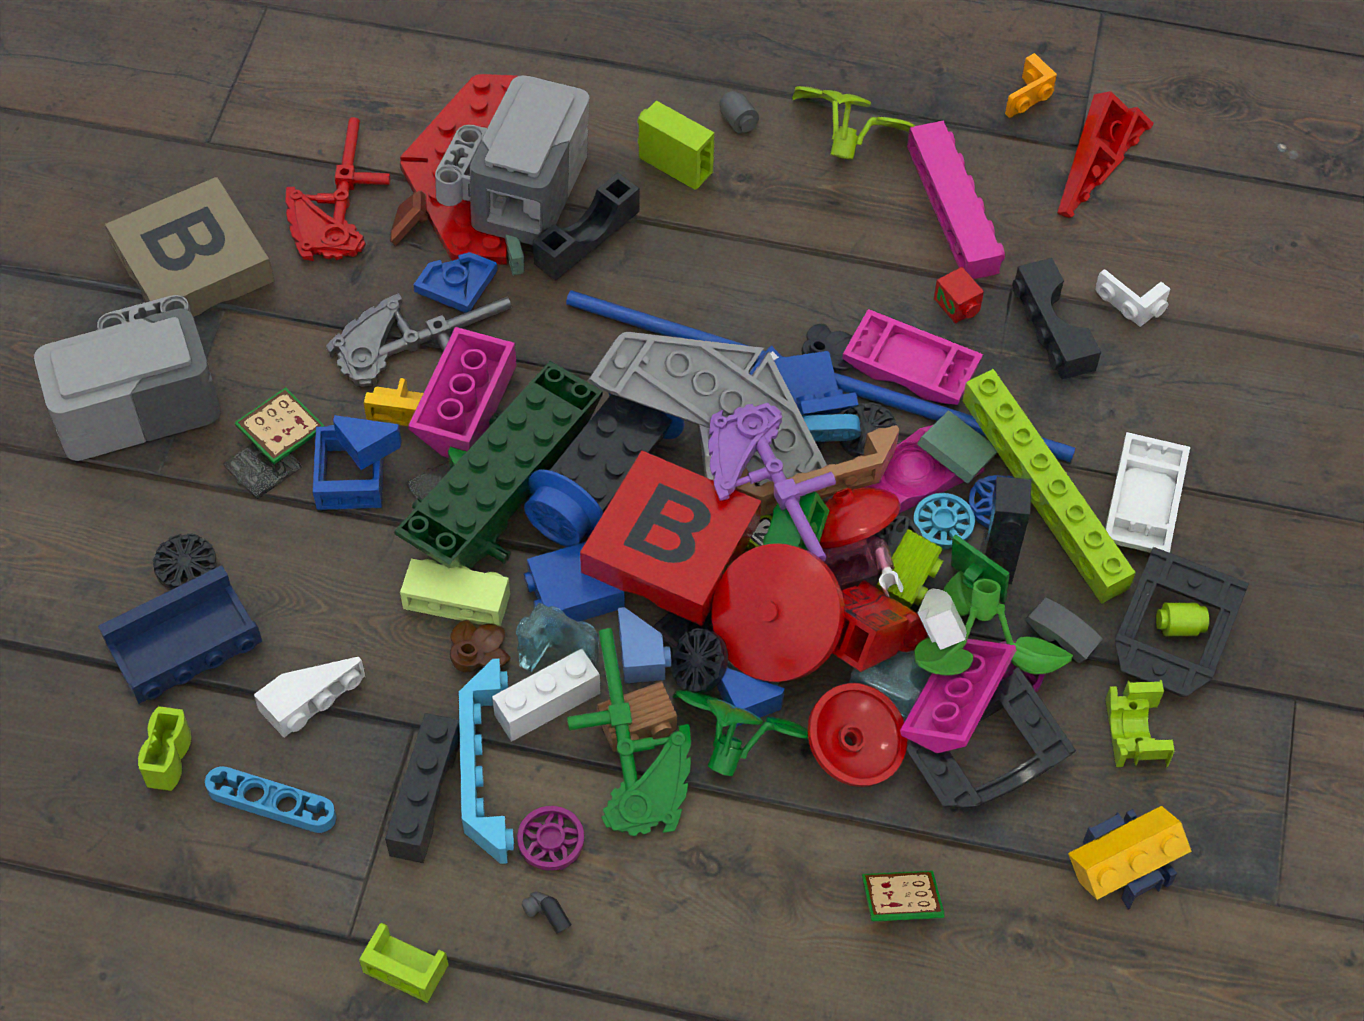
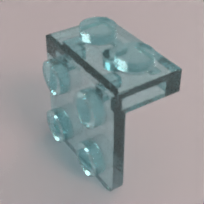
M538 603L528 618L524 617L516 629L520 667L530 672L533 671L548 646L567 656L583 649L594 667L599 662V635L594 627L587 622H577L567 617L557 607H547Z

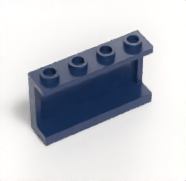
M222 565L98 626L106 646L138 704L146 700H153L177 684H185L192 680L195 675L209 668H217L225 660L239 653L249 652L262 642L256 622L251 620L239 600Z

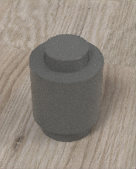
M730 91L721 98L719 103L720 112L735 132L746 133L755 128L759 120V114L743 94L737 91Z

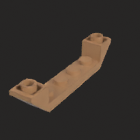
M895 425L888 428H878L873 432L867 433L864 449L865 456H858L853 460L836 465L829 464L811 472L798 473L786 479L793 478L795 484L832 472L836 484L815 491L821 499L833 496L842 489H853L879 483L896 451L899 428ZM747 468L744 469L740 478L747 476V473H749ZM773 481L766 482L757 487L754 483L750 484L749 482L735 488L739 492L762 501L760 516L773 513V509L777 505L774 497Z

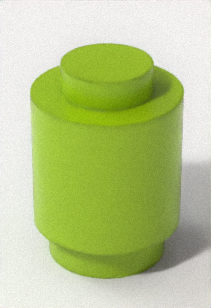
M1164 603L1162 609H1158L1156 613L1157 628L1162 629L1164 636H1198L1200 633H1206L1208 630V609L1206 606H1199L1198 603Z

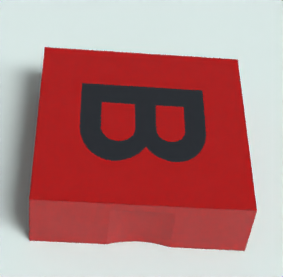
M641 451L580 551L581 573L619 590L643 596L658 607L702 626L712 608L714 593L722 575L731 563L742 555L760 523L762 501L737 490L729 494V499L720 501L713 480Z

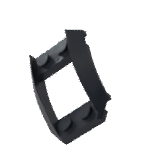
M1153 547L1115 638L1121 672L1142 682H1160L1162 680L1165 691L1180 697L1189 696L1213 678L1249 583ZM1156 586L1220 610L1199 665L1134 640Z
M1019 667L1013 670V674L999 683L980 721L1005 708L1036 755L1000 777L974 788L950 751L935 753L910 741L906 750L944 808L973 807L985 804L1023 786L1076 752V749Z

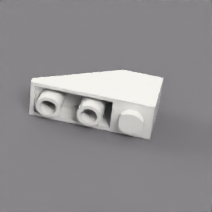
M359 657L283 673L254 694L258 710L285 738L291 732H297L302 729L308 719L317 712L328 709L335 699L346 690H352L360 684L362 678L365 677L362 660Z

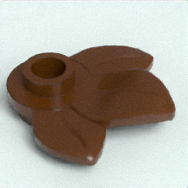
M463 620L451 632L450 638L453 646L450 650V659L453 666L461 672H472L479 666L485 667L492 659H499L500 667H502L511 659L504 650L500 649L505 638V630L499 625L490 623L476 628L469 620Z

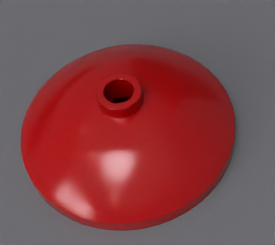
M868 487L846 488L836 492L833 497L824 502L830 511L819 543L822 548H835L859 542L876 534L888 526L899 514L901 505L898 497L885 489Z
M847 683L836 686L818 699L810 713L808 740L811 751L821 768L841 783L855 787H868L881 783L898 770L907 749V738L901 736L900 732L904 724L901 713L884 693L871 686L859 683ZM845 736L851 738L852 746L845 742Z

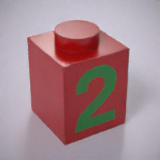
M960 267L937 279L934 300L953 322L957 323L965 318L974 317L980 311L984 291L965 269Z

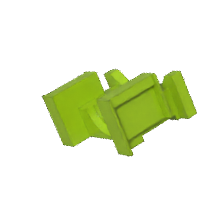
M1162 680L1160 682L1136 683L1128 681L1123 696H1118L1117 686L1109 687L1105 702L1116 767H1123L1126 759L1134 758L1135 765H1137L1139 760L1165 759L1166 767L1169 766L1175 752L1173 739L1155 740V738H1151L1148 726L1149 708H1157L1164 693Z

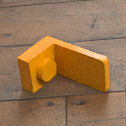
M1035 53L1025 59L1022 79L1027 86L1010 94L1008 97L1005 114L1009 118L1018 113H1024L1029 107L1040 101L1047 100L1054 92L1057 74Z

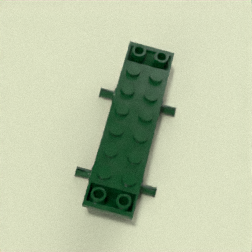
M549 361L501 415L494 413V416H491L489 421L491 426L424 499L418 496L417 500H414L412 504L414 510L397 527L394 535L448 568L465 566L471 569L478 560L487 555L505 564L506 560H509L511 552L496 544L497 539L507 528L508 519L531 494L529 488L530 476L537 470L550 471L590 421L603 395V391Z

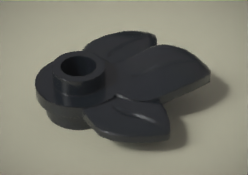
M816 324L807 331V341L802 346V355L828 351L833 369L848 370L854 368L842 358L846 347L853 337L852 335L844 331L831 332L826 324Z

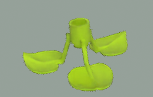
M805 86L795 87L792 101L801 98H824L832 103L833 144L830 155L838 158L853 160L856 145H862L864 136L873 125L892 127L908 133L910 127L915 126L902 119L871 117L859 136H857V130L848 127L851 104L871 107L869 100L853 94H842L833 90H820ZM844 102L843 125L839 127L838 103Z

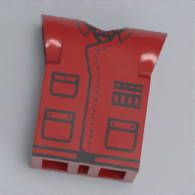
M863 580L858 587L853 586L841 590L844 599L845 617L842 634L833 654L860 672L895 656L898 650L902 652L915 650L916 646L928 636L918 613L891 596L887 597L883 591Z

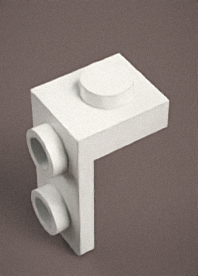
M1104 269L1099 273L1095 291L1103 300L1110 302L1121 311L1124 317L1141 327L1153 316L1157 318L1166 310L1170 288L1163 282H1160L1140 298Z

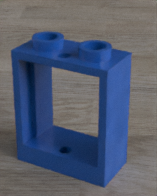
M334 425L316 427L313 496L316 509L382 508L384 457L373 463V476L371 480L326 481L328 451L346 450L336 438Z

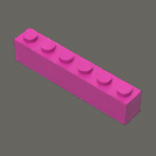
M944 121L910 127L907 148L958 267H963L972 279L999 274L1001 262L1005 259L1004 248L1001 243H997L994 236L993 223L991 220H987L985 216L983 200L981 197H977L974 191V180L971 175L966 173L964 158L955 148L953 133L951 131L948 132Z

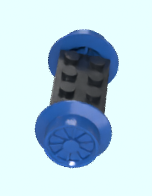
M608 393V399L550 471L537 470L530 476L529 488L532 496L524 506L529 521L540 533L559 545L570 547L579 544L584 536L589 537L640 452L645 451L651 454L662 439L678 437L684 430V419Z

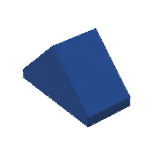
M334 415L333 423L336 438L360 470L401 447L402 441L399 424Z
M729 668L726 669L722 680L717 685L724 701L735 707L750 711L759 718L781 710L783 705L785 688L755 679Z

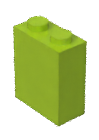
M657 100L648 109H644L640 113L637 121L639 125V158L697 190L713 173L715 133Z

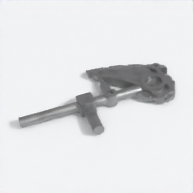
M398 293L381 301L375 309L373 306L364 311L357 321L355 318L348 323L342 334L338 333L326 345V348L331 358L335 353L338 354L340 359L337 360L338 368H341L340 372L344 377L349 376V379L354 382L355 386H371L377 383V377L381 375L380 371L386 369L387 362L385 361L388 360V356L406 349L408 351H416L421 343L432 340L434 345L440 344L444 352L451 337V332L454 331L455 327H465L508 310L512 306L509 298L505 297L449 320H445L443 315L426 321L427 328L417 332L411 329L407 320L403 319L399 312L401 310L399 304L403 302ZM395 319H397V326L403 338L385 344L390 328Z

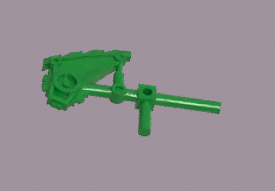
M612 628L599 630L611 705H608V710L569 716L567 717L569 731L610 724L611 728H615L617 738L616 751L620 756L624 781L620 783V788H614L611 792L612 799L608 800L607 807L602 810L604 815L601 818L606 828L611 827L613 832L619 830L623 833L627 831L630 836H637L639 832L643 835L651 832L650 828L652 826L656 827L659 824L658 822L665 824L662 833L675 831L682 809H678V807L685 800L688 783H683L690 773L691 756L686 758L691 747L689 724L679 725V731L673 732L670 737L659 739L649 737L631 740L629 725L632 724L629 702L625 703L613 630ZM665 745L655 761L638 780L633 753L655 749L654 746Z

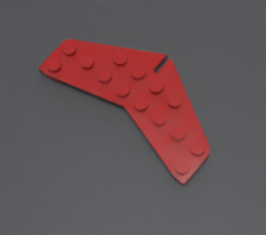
M492 74L473 76L400 156L401 171L414 193L422 191L426 194L428 220L451 260L459 259L458 255L471 252L494 261L497 265H506L508 252L505 238L483 233L472 227L470 201L462 200L453 206H446L437 201L435 173L456 131L464 125L488 128L511 81L518 76Z

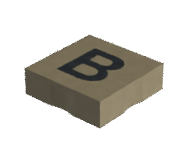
M214 177L105 224L113 250L129 277L139 286L145 303L172 295L183 296L189 303L191 314L195 317L218 303L236 299L274 282L268 256L218 177Z

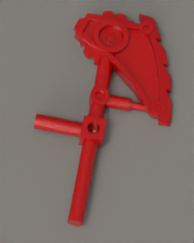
M351 117L348 121L342 164L336 166L335 183L337 190L334 193L305 195L300 190H296L295 187H286L285 201L289 208L286 209L287 220L291 225L289 228L292 238L296 241V248L304 260L314 261V254L323 255V258L329 260L331 258L339 260L343 259V256L356 257L358 252H362L366 245L364 236L359 234V231H356L357 228L354 224H348V221L345 220L346 209L350 206L349 190H354L355 184L390 185V173L355 172L353 164L360 126L358 118ZM311 201H317V203L335 204L333 218Z

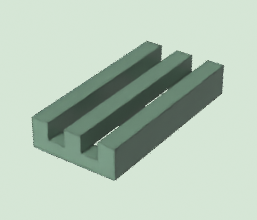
M505 234L507 256L512 275L523 274L524 256L520 241L517 237Z

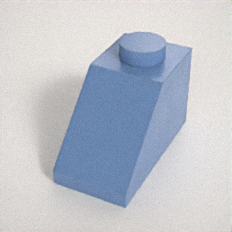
M625 607L618 608L624 683L665 680V667H671L670 646L663 647L662 634Z

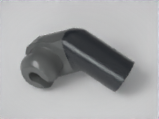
M537 891L530 893V897L522 901V907L529 917H533L539 912L546 915L556 934L572 925L558 900L554 897Z

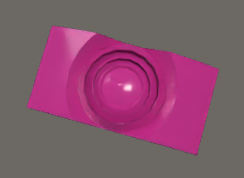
M868 309L846 347L842 358L874 380L898 383L907 387L924 400L958 405L964 394L966 382L972 379L982 360L983 354Z
M933 425L918 429L903 442L897 444L896 451L880 482L865 486L868 488L885 489L894 493L901 505L899 513L918 505L922 499L929 495L942 493L964 482L917 445L920 438ZM983 468L977 475L983 473L985 468Z

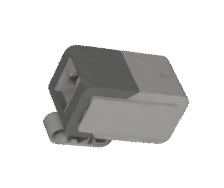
M522 75L514 78L488 128L464 125L456 131L435 173L437 201L446 206L457 205L462 200L470 201L471 225L475 230L506 238V234L517 237L520 242L533 245L532 241L553 224L556 225L587 158L588 93L580 88Z
M172 295L106 313L97 322L98 330L40 346L34 354V361L47 409L63 450L71 460L79 461L145 443L146 441L205 426L215 422L221 414L216 390L198 330L191 314L189 303L183 296Z

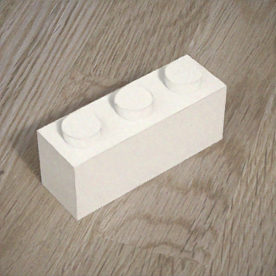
M580 649L492 696L494 716L512 742L599 695L600 674L584 650Z

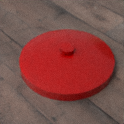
M788 544L762 545L739 556L722 575L712 602L713 630L724 640L728 651V660L744 674L762 681H793L817 670L833 653L839 642L844 625V599L840 585L831 569L810 551Z

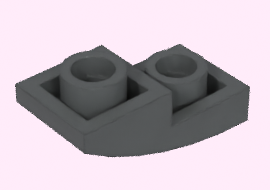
M1046 597L1040 601L1025 619L1045 641L1052 642L1056 640L1067 652L1073 655V659L1078 664L1086 660L1103 639L1077 615Z

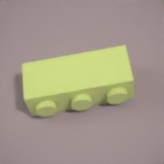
M411 558L400 591L402 606L406 610L460 621L469 620L471 623L480 625L491 623L501 626L510 597L509 578L503 577L496 572L483 573L472 571L465 566L448 568L434 560Z

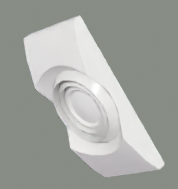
M1126 433L1105 526L1106 531L1116 545L1151 553L1153 547L1170 553L1190 447Z

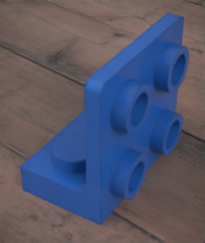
M828 351L774 360L802 416L838 414L859 405L856 392L843 394L842 389L838 390Z

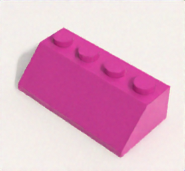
M455 327L408 425L409 430L441 456L449 458L448 450L450 446L467 452L488 429L490 418L492 415L494 416L517 366L515 343Z

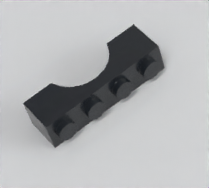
M617 172L596 190L591 205L577 222L567 228H559L553 224L532 241L534 265L556 281L640 212V188Z
M1048 258L1018 266L1016 278L1013 280L1012 286L1015 296L1017 298L1020 297L1024 304L1026 318L1028 321H1032L1036 328L1039 343L1044 345L1048 352L1051 367L1057 370L1060 378L1063 380L1096 371L1101 351L1089 328L1067 324L1055 314L1052 305L1060 299L1064 280L1054 260Z
M997 476L992 497L989 530H984L980 552L1008 571V584H1012L1030 517L1031 479Z
M429 713L424 714L385 837L388 853L391 857L424 863L433 834L439 792L447 771L453 769L460 746V725L458 719Z

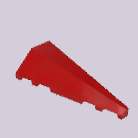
M1111 91L1094 94L1057 212L1061 216L1073 217L1075 215L1073 211L1082 202H1086L1090 198L1089 193L1106 180L1125 158L1124 154L1131 146H1135L1140 141L1139 137L1145 130L1151 129L1154 124L1138 107L1128 108Z

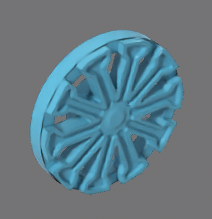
M936 493L925 497L919 502L914 512L913 522L920 529L925 539L935 543L937 546H941L943 549L952 548V540H947V534L951 539L956 534L967 541L974 530L975 516L970 505L962 498L949 493ZM938 501L940 507H937L934 502ZM949 502L954 503L952 508L947 506ZM923 508L928 509L931 513L923 511ZM959 511H965L964 514L957 515ZM967 522V523H969V525H964V524H961V523ZM932 529L928 534L924 531ZM957 531H958V532H961V533H964V534H963L962 536H960V535L957 533ZM938 533H940V540L935 539Z

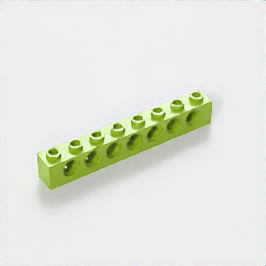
M992 369L967 381L962 400L1013 476L1015 478L1031 479L1032 504L1100 603L1102 604L1128 591L1136 572L995 370Z

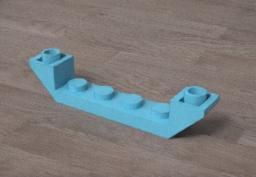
M492 659L459 691L461 813L464 834L500 864L508 863L507 850H514L513 828L506 829L505 816L485 817L484 799L477 798V787H484L483 766H476V756L483 755L482 734H476L475 724H482L481 706H493L492 696L508 688L507 671H501L499 659Z

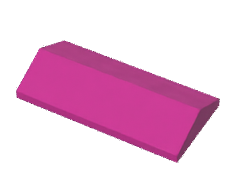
M967 639L966 645L962 649L969 651L973 655L972 665L966 671L956 675L932 673L900 730L901 736L935 753L966 747L1017 651L1015 645Z

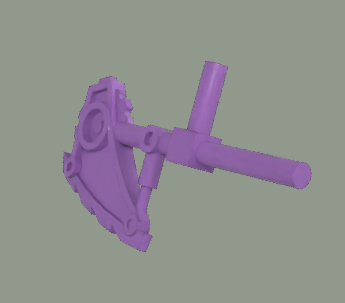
M768 402L756 407L753 404L745 405V408L738 407L734 410V414L728 417L723 416V410L712 415L709 435L712 436L708 441L709 456L712 455L710 470L712 476L715 475L714 487L719 500L729 499V494L733 493L737 486L749 482L753 484L765 479L773 481L774 497L781 510H788L807 550L824 562L827 557L800 506V496L835 485L836 480L833 473L829 472L795 484L793 478L786 479L783 473V463L781 460L776 459L769 446L772 444V439H776L778 436L777 429H779V425L782 423V412L777 407L771 406ZM758 451L765 467L747 473L746 477L740 478L752 456Z

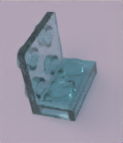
M898 650L895 656L862 672L854 668L851 673L850 683L865 684L881 691L895 704L901 715L907 718L932 673L915 663V652H902Z

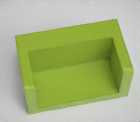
M383 923L379 924L359 959L363 973L428 1003L448 967L446 952L438 950L436 955L433 956L390 936L388 926Z

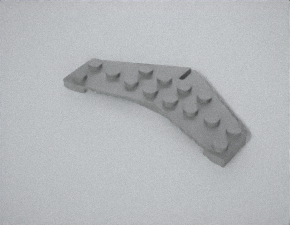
M624 332L614 340L587 380L602 391L710 428L712 415L723 410V416L728 417L733 415L734 410L738 407L745 408V405L753 404L756 407L768 402L771 406L777 407L782 412V423L779 425V429H777L778 436L776 439H772V444L769 446L776 459L781 460L783 463L785 477L789 478L798 473H807L827 466L770 352L766 353L752 375L748 373L764 348ZM758 451L754 453L746 466L749 473L765 467ZM765 479L756 483L761 486L770 480Z

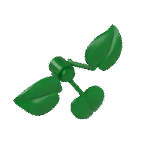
M676 690L673 694V698L679 697L695 707L711 711L716 716L714 749L707 766L720 774L734 776L740 758L746 759L751 748L768 730H777L787 735L808 739V729L790 720L768 716L767 722H764L745 747L741 748L742 741L733 737L737 723L761 725L763 722L761 718L750 711L735 707L726 701L704 693ZM729 725L727 735L723 734L722 736L723 727Z

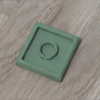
M949 410L917 443L919 447L966 483H969L997 453L991 442Z

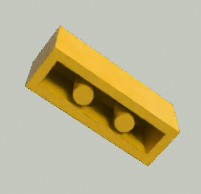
M1160 806L1099 839L1069 852L1068 855L1079 883L1098 900L1192 851L1181 821L1163 806Z

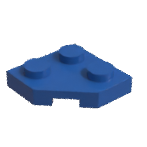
M471 252L458 255L459 259L445 263L438 260L428 263L413 284L414 292L464 313L471 311L498 271L496 262Z

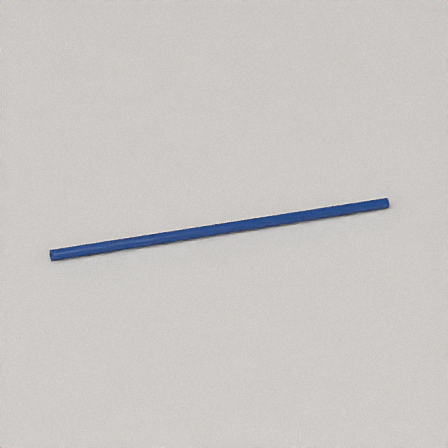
M572 290L567 296L566 305L664 336L748 346ZM762 350L754 364H756L757 361L761 358V356L765 353L764 350ZM834 372L838 390L842 389L846 393L856 392V396L938 421L949 410L980 435L986 436L972 415ZM1041 437L1056 459L1071 463L1075 447Z

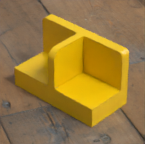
M400 378L397 389L375 387L373 393L366 392L363 402L366 419L408 426L424 393L408 391L407 381L404 378Z

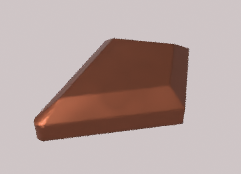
M418 191L398 206L390 237V242L395 246L417 222L422 224L427 220L425 193Z

